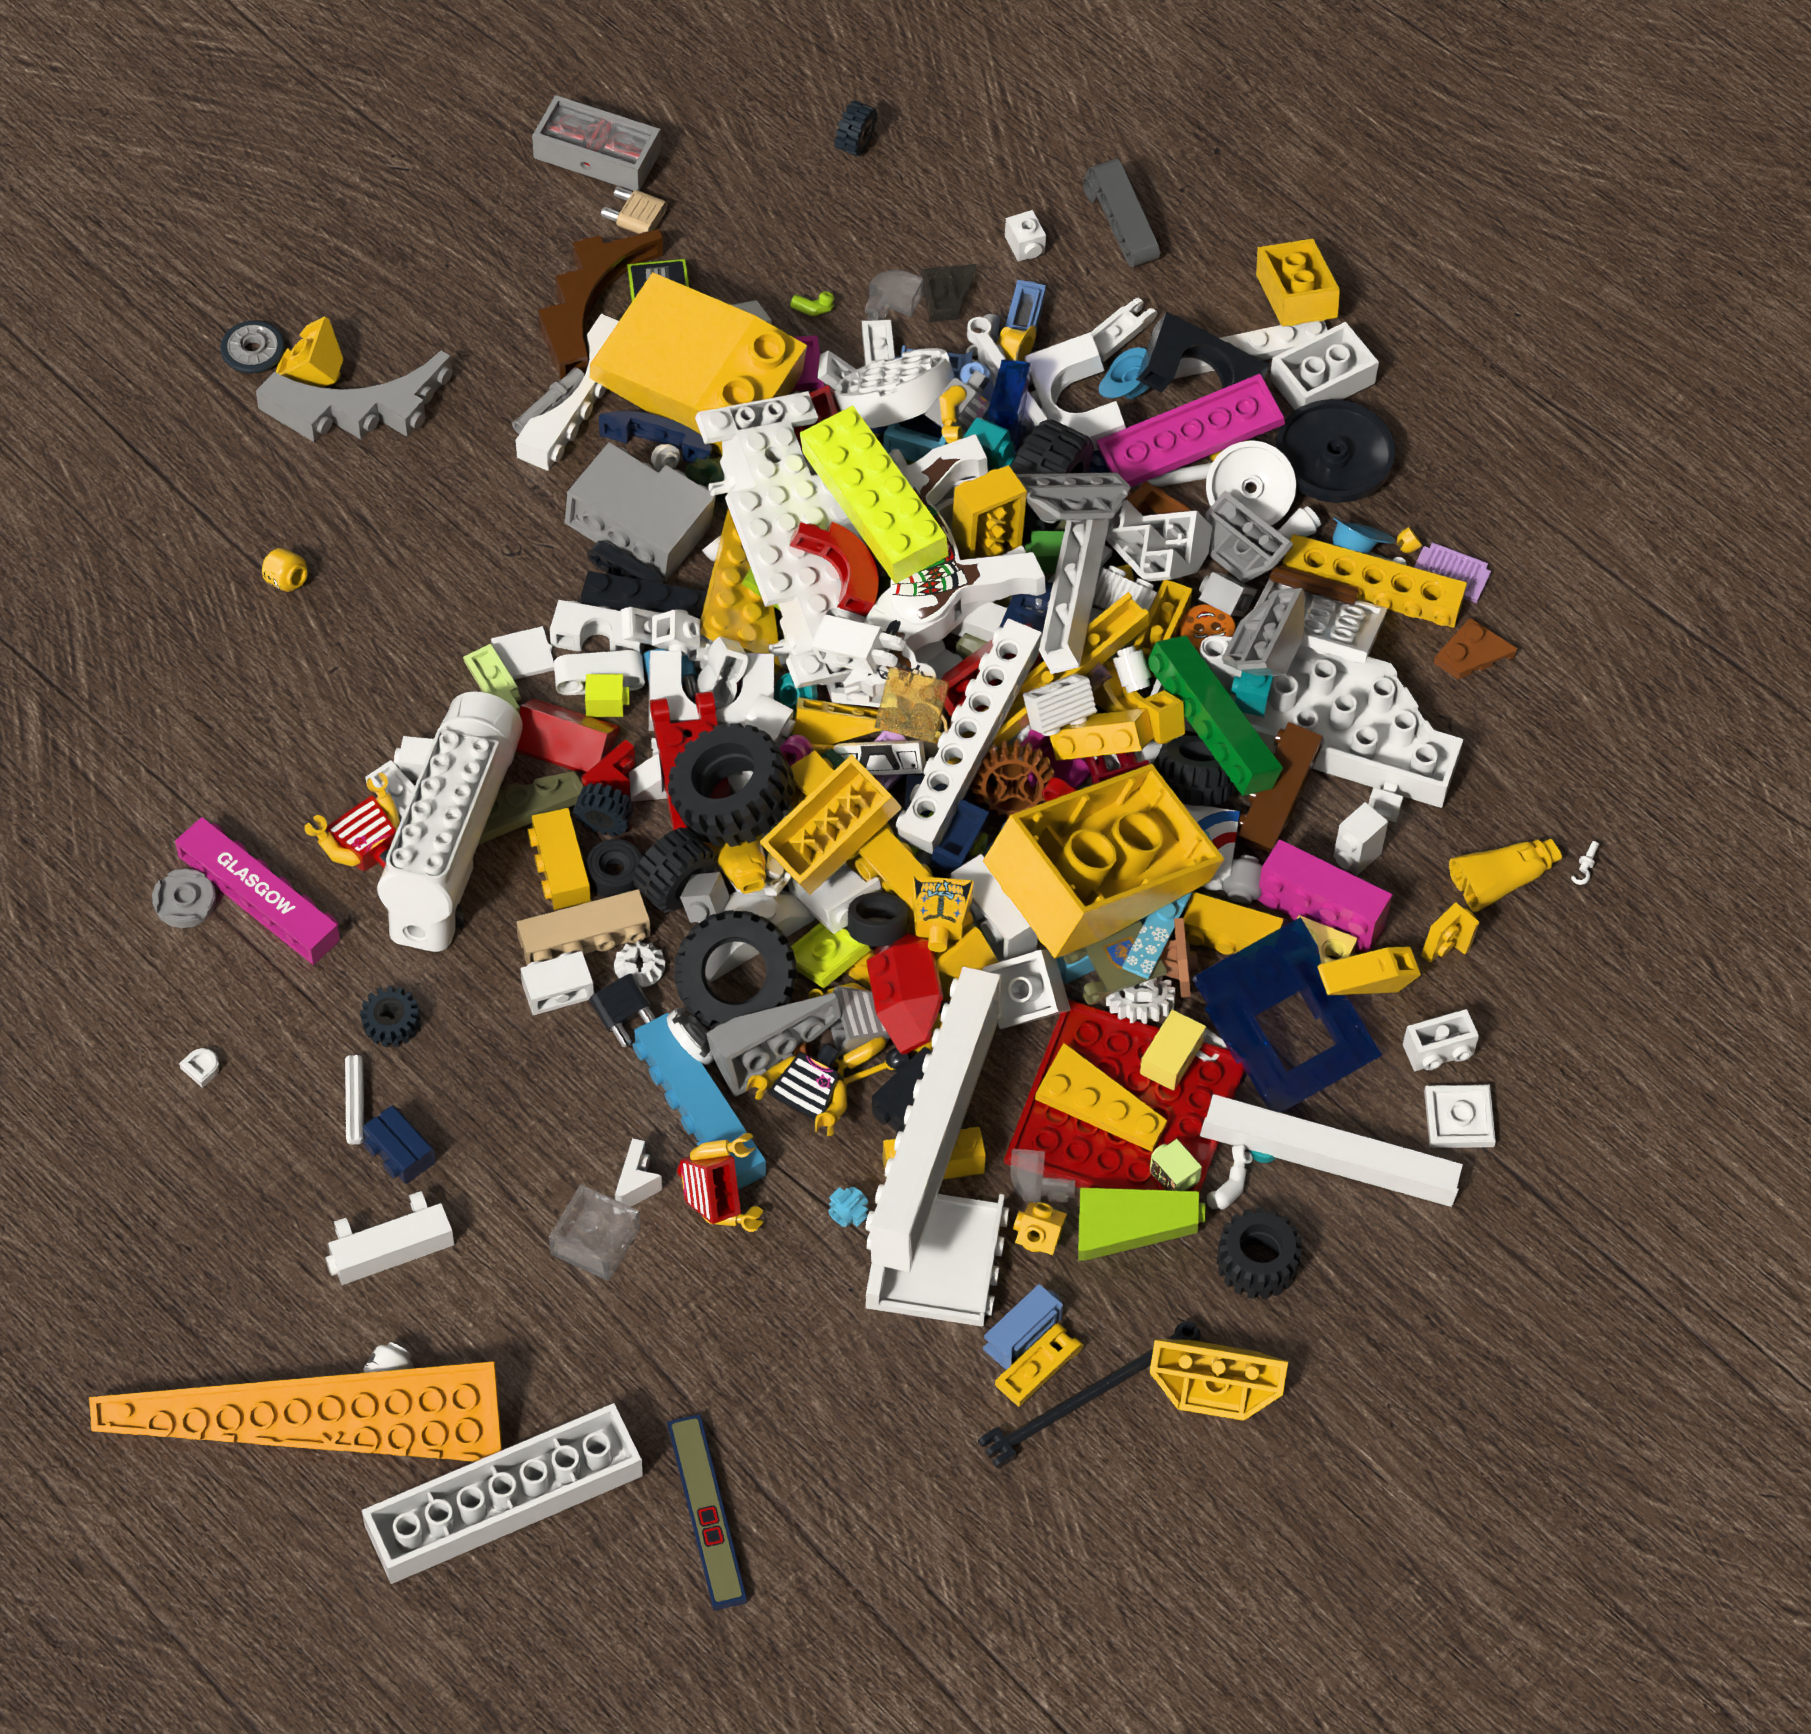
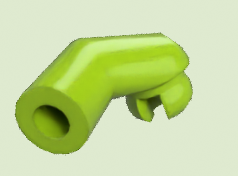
M824 291L819 294V299L811 301L795 294L790 307L809 316H817L830 312L833 309L835 297L832 293Z

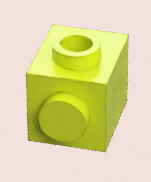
M586 674V716L623 717V705H629L630 701L629 686L623 685V674Z

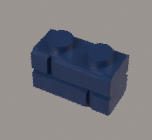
M394 1105L388 1107L378 1117H374L363 1127L365 1137L363 1144L372 1156L378 1154L385 1161L383 1166L393 1179L399 1177L405 1184H408L436 1162L434 1148Z

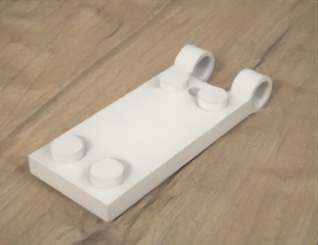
M983 317L972 318L967 325V338L974 345L969 346L966 353L973 351V356L978 355V360L972 359V362L981 363L988 368L1003 415L1011 424L1026 426V435L1023 443H1025L1032 430L1039 426L1040 422L1049 420V416L1044 408H1039L1005 359L1001 346L995 345L990 338V322ZM980 328L985 330V332L975 333L972 330Z

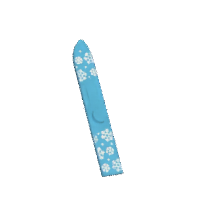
M1203 830L1207 837L1211 840L1209 832ZM1192 892L1148 915L1122 969L1149 979L1175 928L1174 919L1180 918Z

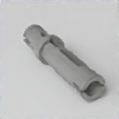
M574 367L562 380L551 384L550 390L512 422L514 430L520 434L531 418L545 414L563 403L578 388L585 374L580 369Z

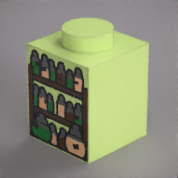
M1176 1139L1169 1145L1162 1144L1154 1150L1151 1155L1149 1172L1166 1191H1187L1199 1182L1202 1167Z

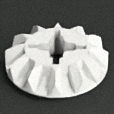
M638 940L635 944H625L624 948L617 952L614 969L619 979L632 973L642 988L656 983L662 977L665 970V960L662 951L655 948L652 942L645 944ZM638 956H641L643 962H646L643 963L642 972H638L635 964Z

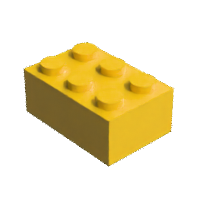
M1314 239L1258 247L1256 276L1282 327L1338 318L1340 289Z

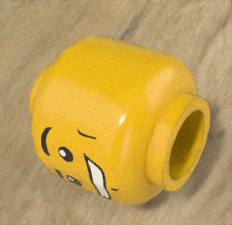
M274 549L263 561V578L268 584L282 591H294L302 586L307 578L306 561L300 555L288 549Z

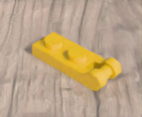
M1060 1323L1055 1324L995 1380V1386L1018 1407L1082 1350L1084 1345L1077 1338L1072 1339L1066 1334L1067 1330ZM1057 1343L1062 1349L1058 1352L1052 1347L1053 1344Z

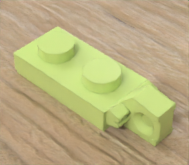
M488 644L464 656V662L482 692L505 700L519 714L520 707L516 701L521 700L518 686L493 646Z

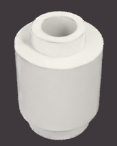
M1131 646L1117 651L1118 657L1114 658L1113 661L1122 687L1125 686L1127 693L1151 686L1149 681L1151 675L1143 650L1136 651L1135 646Z

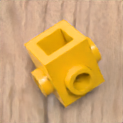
M1029 1202L1025 1212L1019 1211L1013 1227V1230L1018 1231L1015 1243L1023 1245L1025 1249L1031 1252L1041 1251L1053 1255L1067 1214L1054 1210L1052 1206L1046 1203Z

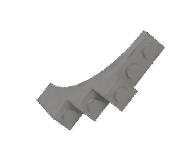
M441 350L426 364L406 376L385 384L359 389L338 390L314 387L293 381L274 372L256 390L258 408L313 442L322 434H326L330 430L332 423L361 440L368 431L371 432L376 428L379 420L408 437L414 429L420 428L424 423V404L429 403L435 391L450 380L452 376L451 356Z

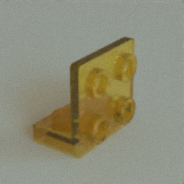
M890 668L874 728L938 744L942 732L938 731L949 683Z

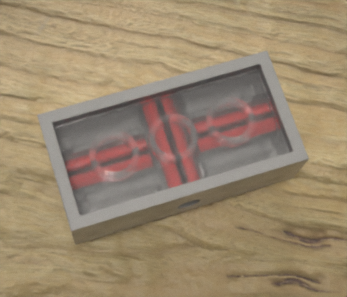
M557 95L554 96L532 135L535 159L633 191H640L661 153V134L659 128Z

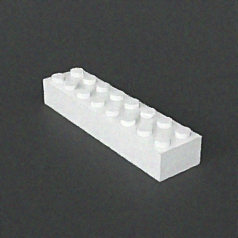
M613 1403L362 1510L364 1525L390 1584H393L642 1477V1459Z

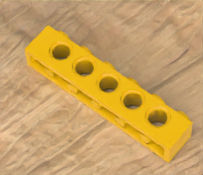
M1292 534L1290 541L1293 543V547L1285 555L1282 566L1359 589L1357 600L1385 607L1388 610L1403 613L1408 617H1417L1431 621L1440 626L1455 627L1464 600L1467 582Z

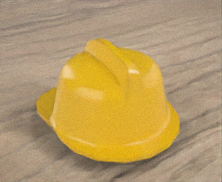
M1034 325L1030 326L1026 331L1004 327L996 345H1000L1003 349L1005 359L1022 383L1025 380L1023 369L1027 368L1024 356L1031 353L1036 338V327Z

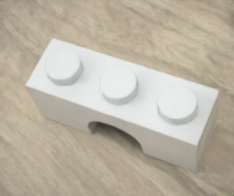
M558 600L550 627L552 647L581 652L583 643L588 637L604 635L610 639V651L634 650L643 655L645 643L623 639L621 611L612 610L605 606L585 605L577 601Z

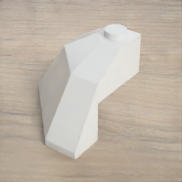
M1124 500L1114 518L1109 520L1106 540L1144 581L1169 580L1198 572L1209 553L1212 526L1198 511L1142 516L1128 500Z

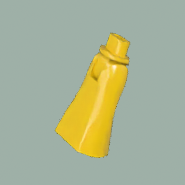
M762 834L757 836V840L754 842H741V846L730 847L728 843H725L724 847L712 845L711 842L705 843L716 853L717 862L725 875L742 893L748 894L764 888L766 858L764 847L760 844V841L763 839Z
M1537 839L1533 842H1522L1499 849L1451 858L1449 861L1450 877L1458 890L1464 891V899L1472 912H1478L1515 889L1539 878L1546 870L1551 869L1552 863L1560 861L1562 855L1552 839L1543 842Z

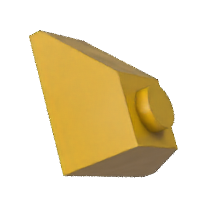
M324 316L308 324L299 335L303 339L297 342L292 351L288 348L284 352L278 363L276 373L293 381L320 388L328 385L331 386L337 382L341 374L339 370L343 362V356L330 320Z

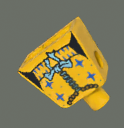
M913 876L912 905L915 931L918 937L929 938L928 948L931 951L943 952L947 950L948 939L959 940L962 938L972 903L973 880Z

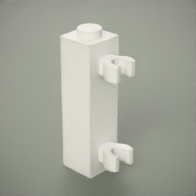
M422 1191L409 1195L413 1213L355 1234H352L347 1218L335 1221V1232L338 1240L328 1243L330 1256L325 1257L331 1276L337 1274L341 1285L454 1246L453 1232L442 1204L427 1207Z

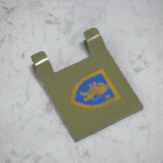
M1141 921L1127 926L1102 941L1062 956L1065 963L1070 965L1087 955L1101 982H1090L1084 986L1085 993L1083 997L1087 1004H1095L1110 994L1167 974V970L1160 958L1149 979L1122 969L1143 927Z

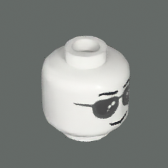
M389 1342L387 1346L379 1345L365 1364L363 1372L414 1368L410 1360L412 1355L392 1342Z

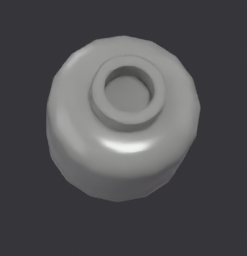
M1242 855L1240 859L1232 860L1230 876L1226 877L1222 884L1230 900L1241 904H1250L1252 900H1256L1262 895L1261 888L1259 887L1262 865L1258 863L1259 860L1257 858Z

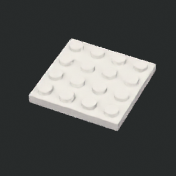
M1269 579L1255 607L1269 600L1267 596L1274 590L1295 588L1272 582ZM1304 591V638L1300 645L1312 648L1318 654H1333L1342 657L1344 661L1349 663L1360 662L1365 664L1385 620L1388 608L1357 600L1354 605H1350Z

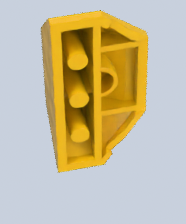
M1155 1339L1150 1374L1178 1410L1244 1421L1283 1396L1288 1361L1253 1350L1193 1340Z

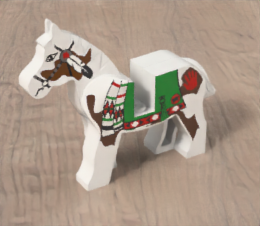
M976 434L932 449L924 457L911 465H907L900 450L893 449L889 453L893 462L946 534L948 556L896 584L891 579V587L877 600L864 623L873 622L881 627L883 633L902 638L906 642L903 651L886 648L885 652L891 653L898 658V662L893 668L879 665L875 674L853 670L844 681L845 695L863 691L872 698H875L877 695L895 694L920 704L931 701L936 695L935 671L927 664L918 663L913 653L914 651L931 642L943 639L970 613L986 603L1016 594L1038 596L1046 593L1045 576L1034 553H1026L1023 545L1002 556L960 560L954 538L947 525L953 518L955 487L964 481L974 480L988 473L987 457ZM976 476L975 478L960 480L965 477ZM867 545L881 575L883 577L889 576L883 568V566L881 565V563L876 558V556L873 554L869 546Z

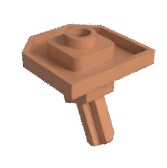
M1175 918L1176 940L1167 942L1160 959L1167 970L1165 976L1180 980L1181 998L1191 997L1189 981H1193L1192 970H1198L1196 951H1190L1189 941L1185 939L1184 919Z

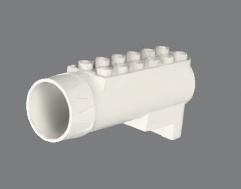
M467 692L457 696L452 701L443 722L438 728L387 854L386 866L379 880L377 891L380 900L388 909L390 938L397 944L438 952L446 949L453 939L455 933V911L473 870V856L504 776L513 761L523 729L522 719L515 708L495 695L484 692Z

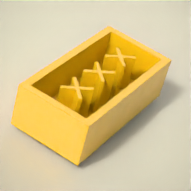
M1009 465L1000 469H993L981 477L964 481L955 487L951 533L960 560L1002 556L1022 545L1027 490Z
M851 754L760 841V844L811 895L902 807Z

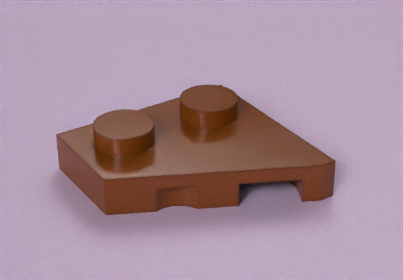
M1469 618L1435 656L1434 664L1455 678L1461 679L1471 675L1476 670L1482 671L1492 667L1493 662L1506 657L1508 660L1513 659L1517 654L1518 648Z

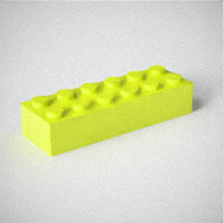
M853 405L800 432L804 456L895 584L948 556L946 534Z

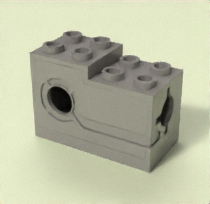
M608 442L567 491L565 524L595 543L597 541H604L655 571L667 582L711 528L716 495L711 496V491L709 492L707 487L691 481L679 470H673L665 465L658 473L650 464L640 462L632 457L624 448L616 447Z

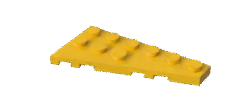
M728 508L700 619V635L712 641H715L719 636L737 641L746 653L771 654L769 653V645L779 642L774 606H765L760 596L741 584L750 569V564ZM779 656L774 657V673H777L782 668Z

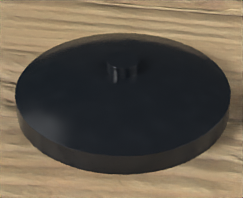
M1320 400L1296 409L1285 419V424L1280 427L1276 440V449L1284 454L1293 468L1296 490L1311 498L1325 502H1351L1376 492L1388 479L1395 458L1394 439L1384 421L1369 409L1345 400Z

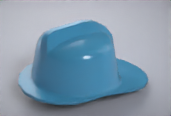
M1140 347L1129 349L1114 360L1099 385V393L1103 397L1117 398L1124 395L1127 399H1134L1149 389V386L1136 380L1146 349Z
M1333 517L1337 521L1333 534V545L1368 555L1378 542L1390 544L1396 542L1392 536L1378 529L1345 522Z

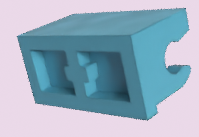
M895 423L888 425L884 433L883 448L888 454L893 449H898L902 452L905 459L916 462L932 449L949 443L946 442L943 435L940 439L900 427V424Z

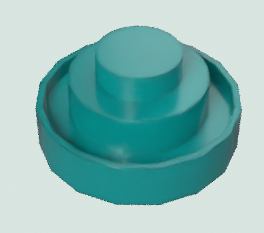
M790 673L779 678L774 688V700L793 710V718L795 717L798 697L817 700V686L811 685L796 689Z

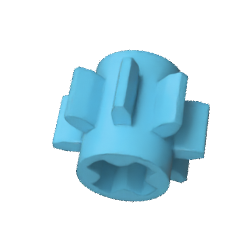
M838 1187L829 1197L831 1200L829 1203L831 1207L828 1210L829 1215L836 1223L843 1227L852 1223L858 1227L868 1216L866 1214L868 1200L855 1187L846 1188L845 1190Z

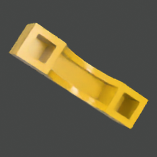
M1112 658L1106 660L1087 676L1092 687L1094 703L1108 713L1147 708L1154 735L1152 740L1158 744L1168 743L1172 739L1185 734L1183 701L1165 690L1145 699L1137 691L1127 693L1125 686L1122 687Z

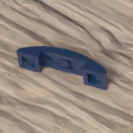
M634 411L607 412L599 416V434L602 437L628 444L631 435L660 444H671L677 449L682 450L683 461L710 469L713 465L712 446L705 444L702 436L681 423L662 416Z

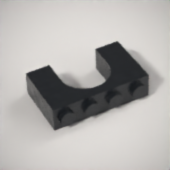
M1166 312L1153 329L1136 380L1162 393L1173 381L1180 360L1183 358H1196L1204 361L1215 370L1220 378L1223 389L1258 374H1261L1263 380H1265L1270 364L1254 355L1246 353L1229 342L1211 335L1206 330L1182 320L1179 316Z

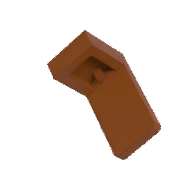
M1147 481L1134 493L1130 492L1125 499L1142 515L1149 508L1158 514L1192 511L1186 504L1176 501L1168 496L1160 487L1153 486Z

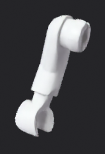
M1244 1145L1232 1147L1234 1164L1230 1169L1229 1180L1217 1191L1208 1193L1207 1204L1211 1209H1225L1243 1193L1246 1178V1169L1244 1167L1245 1164H1249L1253 1160L1250 1152H1244Z

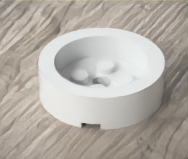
M938 348L903 352V357L886 361V358H883L855 370L835 385L836 391L834 393L840 411L853 405L870 429L895 424L926 413L950 381L955 378L947 352Z

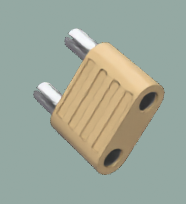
M616 187L614 196L626 200V204L620 212L604 207L601 211V216L615 221L616 225L640 234L656 229L667 210L668 202L638 190L631 192L621 187Z

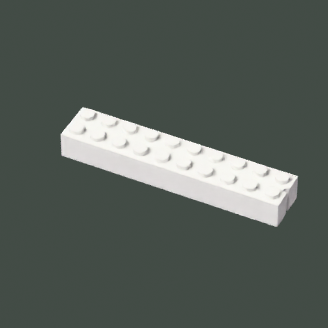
M963 967L959 979L954 978L950 989V997L952 998L950 1004L945 1003L943 1006L941 1029L936 1028L934 1031L932 1054H926L922 1069L924 1073L923 1079H917L913 1092L914 1104L913 1106H907L904 1116V1124L906 1125L904 1132L899 1131L896 1136L894 1146L896 1151L895 1157H889L886 1164L885 1177L887 1179L885 1185L879 1184L875 1198L877 1207L875 1211H870L867 1217L866 1230L870 1231L867 1249L871 1250L872 1264L911 1272L1001 1015V978L999 974Z

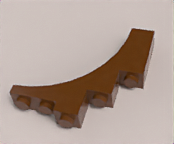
M659 229L642 232L623 239H616L605 244L600 235L573 242V257L577 270L555 276L556 292L560 304L550 305L538 310L539 328L560 380L574 367L586 374L588 355L583 337L587 319L596 301L613 282L628 272L627 264L645 263L663 256V237Z

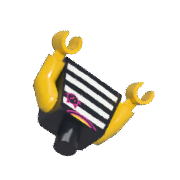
M827 1044L822 1045L815 1059L800 1052L797 1056H790L775 1064L761 1075L751 1076L746 1086V1091L753 1087L758 1088L755 1096L758 1100L762 1099L766 1089H769L768 1094L774 1099L814 1120L815 1132H818L820 1127L827 1126V1136L834 1135L835 1124L847 1109V1087L843 1082L844 1077L831 1069L840 1052Z

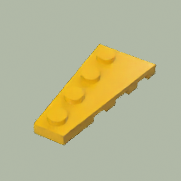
M1063 1043L1035 1096L1037 1101L1153 1152L1167 1124L1165 1118L1065 1043Z

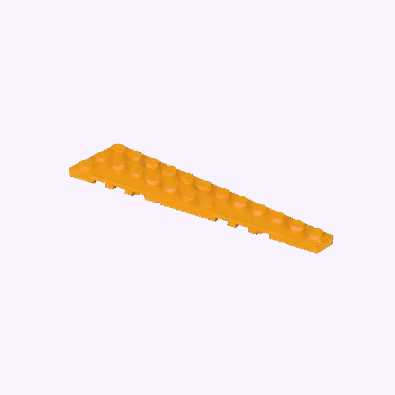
M495 1361L89 1397L91 1430L95 1432L474 1462L502 1451Z

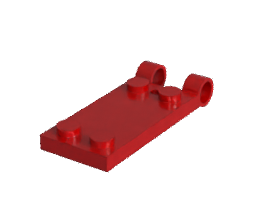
M712 691L700 692L695 695L699 720L670 724L669 706L666 697L650 700L651 718L673 831L681 827L687 828V826L674 808L671 796L668 793L671 767H676L674 763L675 758L679 752L683 753L685 751L684 746L690 740L695 741L699 738V733L705 730L710 732L714 730V726H718ZM690 731L692 736L687 738L683 735V732ZM728 777L716 785L710 795L711 799L731 796Z

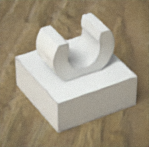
M1386 781L1383 790L1373 787L1368 805L1386 820L1397 822L1403 796L1396 794L1398 784Z

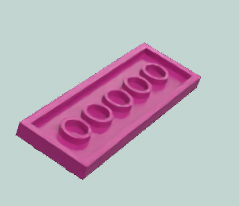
M1258 374L1096 440L1110 473H1118L1130 487H1133L1226 449L1233 444L1243 442L1285 424V421L1261 374Z

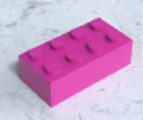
M1279 839L1262 866L1259 881L1262 895L1256 900L1269 909H1277L1289 915L1294 921L1300 915L1356 937L1355 951L1367 953L1371 951L1385 928L1392 894Z

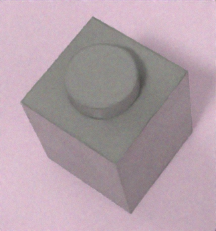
M721 872L692 874L680 898L689 921L701 922L712 914L722 913L730 896Z

